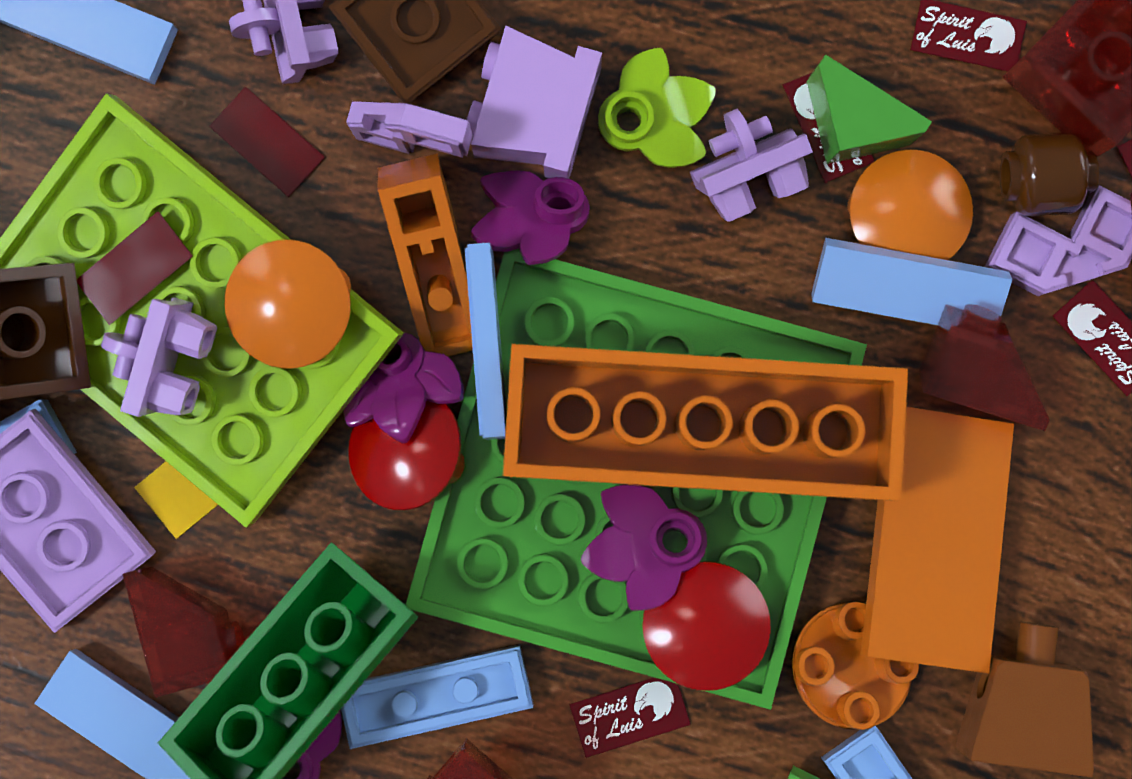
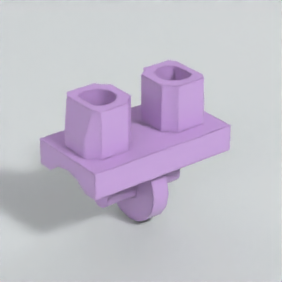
M242 0L244 11L232 16L229 20L232 36L241 39H251L255 56H264L272 53L269 35H271L282 84L300 82L307 69L332 63L338 54L335 32L331 24L302 27L299 10L321 8L325 0H263L265 8L262 7L261 0Z
M735 109L724 114L727 132L710 139L709 145L715 157L733 149L736 152L690 171L696 189L710 198V201L724 220L732 221L756 209L746 181L759 175L766 174L772 193L777 198L788 197L807 189L809 181L803 156L813 153L807 135L797 136L793 129H787L755 143L754 140L773 133L768 117L763 116L747 123L742 113Z
M176 297L171 298V301L152 299L147 318L130 314L124 334L104 333L101 347L118 355L112 375L120 379L129 380L120 411L137 417L155 412L181 416L193 411L200 389L199 381L173 373L179 352L198 359L207 357L217 331V325L191 312L193 303Z

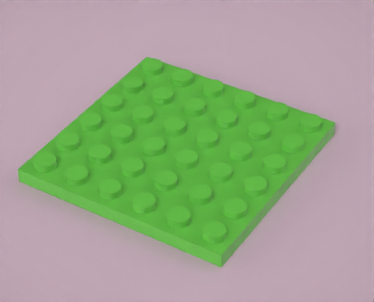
M519 249L504 252L496 280L506 413L511 344L862 366L867 344L556 259L547 263L528 265L523 260ZM473 362L457 420L461 435V453L465 460L464 471L456 482L448 484L444 491L435 498L406 606L420 613L676 683L661 672L648 653L643 636L644 610L631 611L629 609L626 597L627 582H613L602 579L590 572L581 562L582 554L593 539L605 529L613 526L604 510L601 492L614 486L631 484L503 476L505 439L486 440L479 433ZM636 485L654 490L662 498L668 509L686 510L694 514L702 522L707 534V547L700 562H716L737 569L746 575L762 593L769 610L771 624L769 643L762 660L740 682L727 688L705 692L771 710L827 497ZM678 531L668 532L662 540L664 547L672 553L681 552L687 546L686 537Z

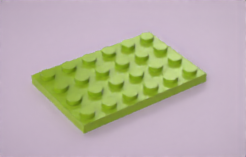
M106 93L1 236L0 269L74 263L76 278H79L159 211L193 257L111 325L106 322L77 284L91 388L80 390L247 528L258 520L340 416L345 407L403 336L404 332L351 289V312L346 331L337 346L321 361L304 367L288 369L264 364L250 356L238 344L227 322L225 292L228 280L239 261L254 248L275 240L291 239L119 97ZM176 297L193 303L192 313L217 325L213 345L207 357L198 359L179 352L173 373L199 381L200 389L193 411L181 416L155 412L140 417L120 411L129 380L120 379L112 375L118 355L101 347L104 333L124 334L130 314L147 318L152 299L171 301V298Z

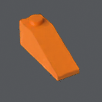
M438 153L378 167V193L421 344L425 351L441 353L446 356L473 351L466 264Z

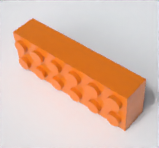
M511 344L503 476L902 501L908 369Z

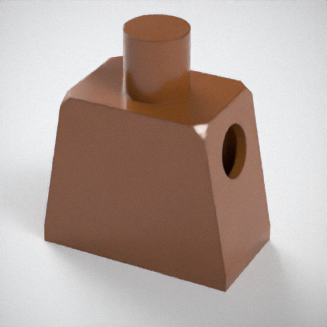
M1020 622L1016 657L991 654L989 674L980 672L976 674L957 737L955 750L971 761L1093 778L1094 760L1089 677L1087 671L1071 665L1055 663L1059 627Z

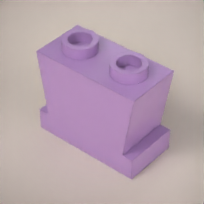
M505 26L501 43L490 42L484 59L481 77L490 80L484 101L482 103L474 100L467 117L473 134L471 147L474 157L543 165L545 178L564 177L569 179L601 71L602 52L578 46L574 58Z

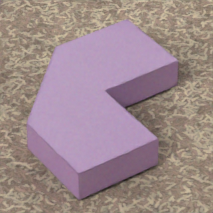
M352 102L346 121L357 140L407 154L413 152L415 145L463 158V155L467 156L473 137L469 121L407 103Z
M1100 185L1097 186L1094 192H1090L1068 237L1016 211L1010 215L984 267L1009 271L1013 284L1036 296L1125 269L1132 259V202Z

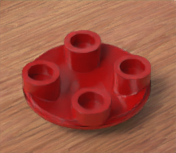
M426 401L417 427L407 443H401L381 430L374 419L353 427L349 440V464L353 478L363 494L384 508L411 510L431 502L444 491L448 484L456 482L461 477L464 471L465 460L461 453L460 429L457 419L448 404Z
M699 562L694 568L682 572L675 594L660 607L644 610L643 636L651 659L668 678L691 689L704 691L719 690L740 682L758 666L769 643L770 615L762 593L746 575L737 569L721 563Z

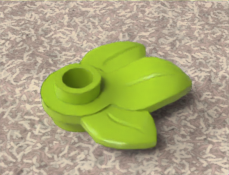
M662 48L641 52L626 63L622 69L619 90L608 96L601 105L598 116L599 130L605 141L612 147L622 151L640 150L646 158L657 166L674 168L694 164L705 157L706 150L701 139L691 128L695 127L707 113L715 96L716 89L713 85L693 77L669 76V65ZM624 112H632L638 116L640 125L633 131L623 130L617 123L618 116Z

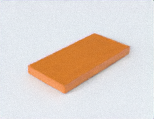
M906 407L902 501H877L860 656L989 674L1013 442V423Z

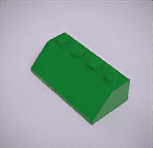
M331 542L158 741V744L190 779H282L413 625L418 616L363 567Z

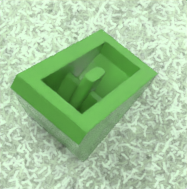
M826 54L807 80L826 164L910 146L927 131L932 123L931 120Z

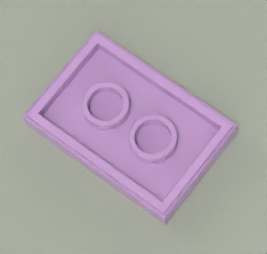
M35 408L27 412L0 434V570L55 633L152 557L156 551Z

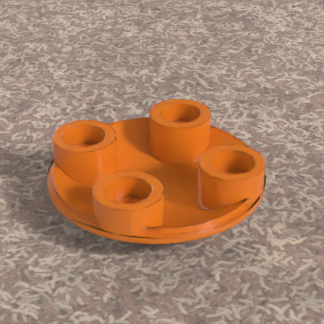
M900 150L877 159L859 177L848 200L851 226L859 244L949 260L964 244L972 225V197L962 175L945 159L922 150Z
M275 240L262 244L251 250L239 261L228 280L225 292V314L229 328L238 344L250 356L264 364L291 369L319 362L337 346L348 326L351 312L350 279L346 272L339 268L330 256L309 243L297 240Z
M861 602L832 605L814 615L801 630L794 647L792 659L796 687L809 709L831 725L857 730L869 729L893 716L904 703L912 680L916 677L919 670V664L860 656L866 604Z

